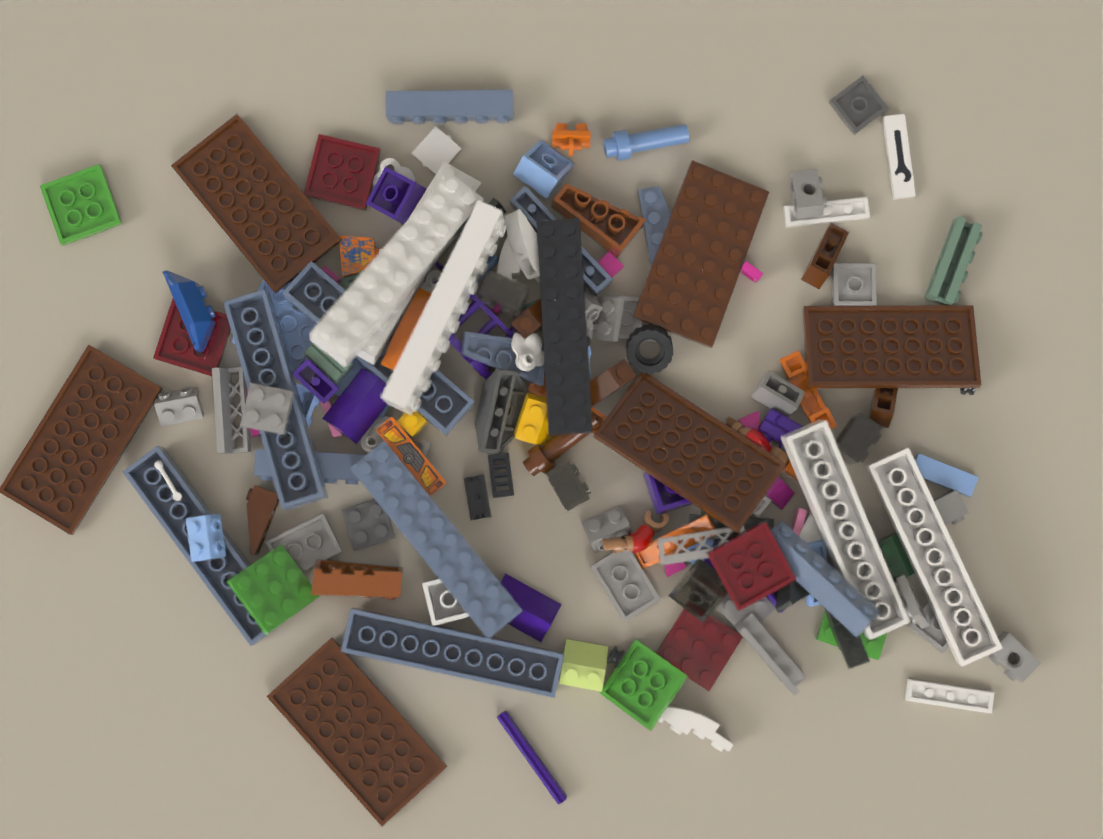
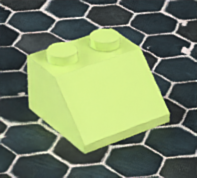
M566 639L559 684L602 692L608 646Z

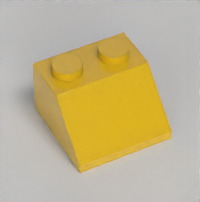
M529 392L526 393L514 429L516 439L533 444H546L555 437L549 436L547 398Z

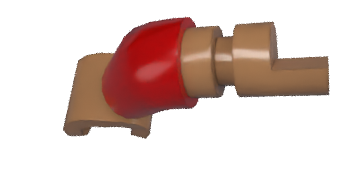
M728 416L727 426L787 465L790 459L782 449L772 446L767 438L755 428H745L742 423Z
M647 510L643 516V524L634 533L624 536L623 539L621 537L602 539L605 551L613 550L614 553H620L625 549L626 552L637 553L647 549L655 534L654 532L661 531L668 523V512L661 515L660 523H655L651 520V512Z

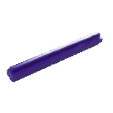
M503 711L497 716L498 721L556 803H563L567 796L508 712Z

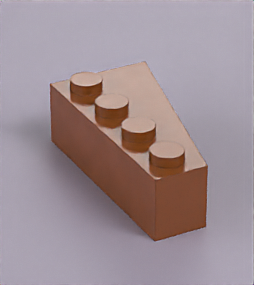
M567 183L555 196L551 208L566 219L580 218L581 231L607 251H610L616 258L621 255L646 221L643 217L632 215L623 208L619 209L603 199L601 201L594 198L591 194Z
M317 559L314 567L311 595L382 597L394 600L395 597H400L403 567Z

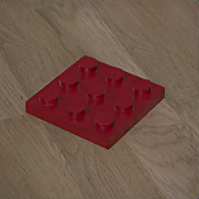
M319 134L304 195L366 211V202L371 193L381 149Z
M172 298L153 359L212 377V368H219L231 332L227 314L215 311L216 316L213 318L216 324L205 350L199 353L194 349L174 298Z
M765 521L706 553L738 611L796 580Z
M687 602L656 651V654L686 674L690 680L710 691L743 636L692 603Z

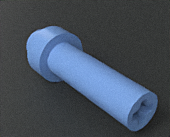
M686 124L628 134L626 130L614 131L611 138L603 139V149L606 158L615 157L617 161L631 159V153L689 143V132Z

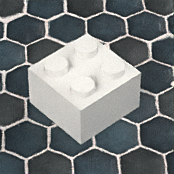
M440 579L422 583L432 626L470 617Z

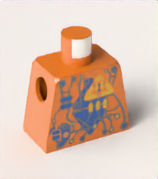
M339 236L342 239L339 242L342 276L344 278L365 270L382 251L383 248H376L374 238Z

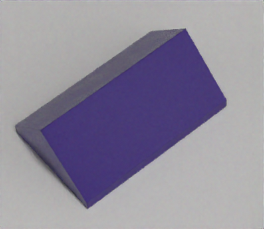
M361 368L322 419L357 445L388 405L381 398L387 385L376 375Z
M505 573L500 584L522 609V612L508 624L541 642L562 604Z

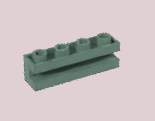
M960 216L952 221L924 298L941 305H952L958 301L961 291H959L960 284L965 282L968 271H966L967 265L972 263L975 256L973 249L975 244L980 242L983 234L980 232L981 224L976 222L969 224L965 218Z

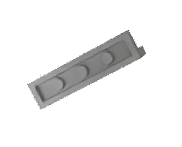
M242 367L228 369L212 368L217 454L251 452L250 428L242 427L241 425L238 428L234 424V418L237 414L243 417L247 399V384ZM239 372V382L235 386L232 383L231 373ZM236 393L241 397V402L238 406L233 404V397ZM240 435L243 438L244 448L236 449L235 440Z
M744 526L740 530V534L745 532ZM726 527L658 538L659 563L667 565L709 558L706 553L720 546L724 541L727 542L728 540L726 539L733 530ZM710 535H716L721 538L719 544L708 546L705 544V541ZM705 536V537L702 539V541L697 538V537ZM690 538L700 542L697 548L687 550L683 547ZM673 542L678 545V548L675 552L664 553L663 543Z
M749 612L734 627L793 695H796L799 692L796 686L806 676L755 616Z

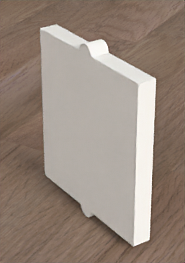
M435 126L412 152V155L423 163V167H427L436 175L443 162L449 164L462 148L451 140L450 135L444 134Z

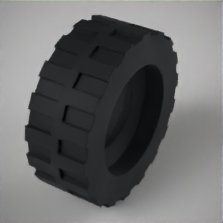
M654 324L642 325V327H637L629 335V339L626 342L627 359H629L630 365L635 370H639L644 374H654L655 372H661L662 369H665L671 363L674 353L673 343L668 332L663 330L662 327L654 326ZM648 339L655 340L660 345V353L652 359L644 358L639 352L641 343Z

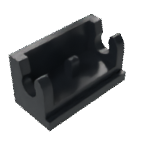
M485 475L465 477L464 484L470 519L477 520L492 517Z

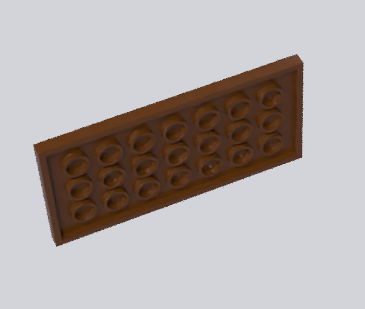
M238 114L234 115L171 165L275 294L292 282L311 261L313 263L317 262L342 240Z
M692 160L662 236L633 318L654 324V326H660L666 331L712 348L769 191Z
M973 305L803 307L808 388H980L982 385Z
M88 344L2 483L0 493L69 535H74L163 388Z
M642 372L594 433L595 439L736 533L740 532L786 466V463L652 376Z
M331 637L266 697L381 826H384L446 769L447 765L347 653L341 652L342 647Z

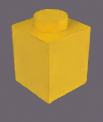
M413 411L412 415L404 413L397 423L412 437H416L428 424V421L417 411Z

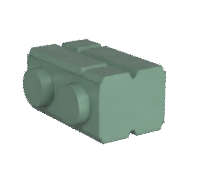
M314 343L303 353L336 384L355 366L350 362L345 368Z

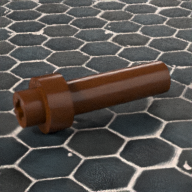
M592 411V422L594 431L602 424L599 418L596 416V414ZM590 433L556 435L544 445L536 444L528 450L529 457L523 461V464L532 476H536L540 472L547 474L557 466L555 460Z

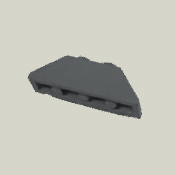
M496 369L483 383L475 420L480 452L500 454L504 450L503 448L515 438L514 429L526 393L528 392L517 371Z

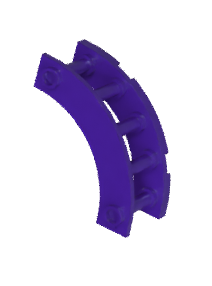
M438 262L435 264V266L441 272H443L445 267H443ZM470 294L469 298L473 302L468 306L465 314L461 313L458 319L460 322L459 327L480 308L490 320L477 333L487 335L497 325L506 334L505 337L513 338L516 331L512 327L508 329L475 295ZM457 332L455 334L452 333L449 338L450 345L487 380L492 374L488 370L490 366L462 355V342L455 337Z

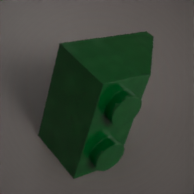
M896 532L876 540L894 583L898 582L896 578L905 575L907 578L915 573Z

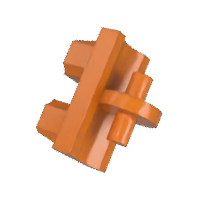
M557 123L555 130H552V147L569 150V156H573V150L590 148L591 131H588L586 123L576 124L575 130H567V124Z

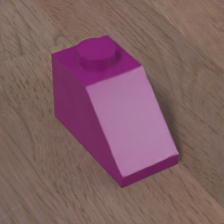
M778 477L765 496L774 505L783 510L795 493Z

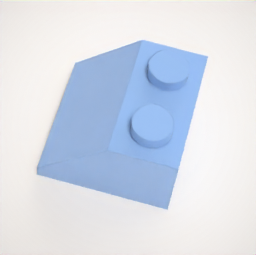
M540 140L523 155L513 175L536 190L539 195L549 198L575 163Z

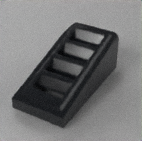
M509 453L487 455L493 498L514 496ZM505 460L506 464L493 465V461ZM507 469V473L494 474V470ZM508 477V481L495 482L496 478ZM509 485V490H496V487Z

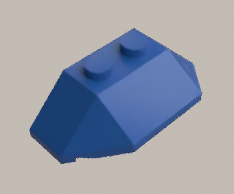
M165 270L163 275L194 349L201 353L205 350L216 324L213 318L216 316L215 311L211 305L207 304L205 299L208 297L203 285L200 286L193 280Z

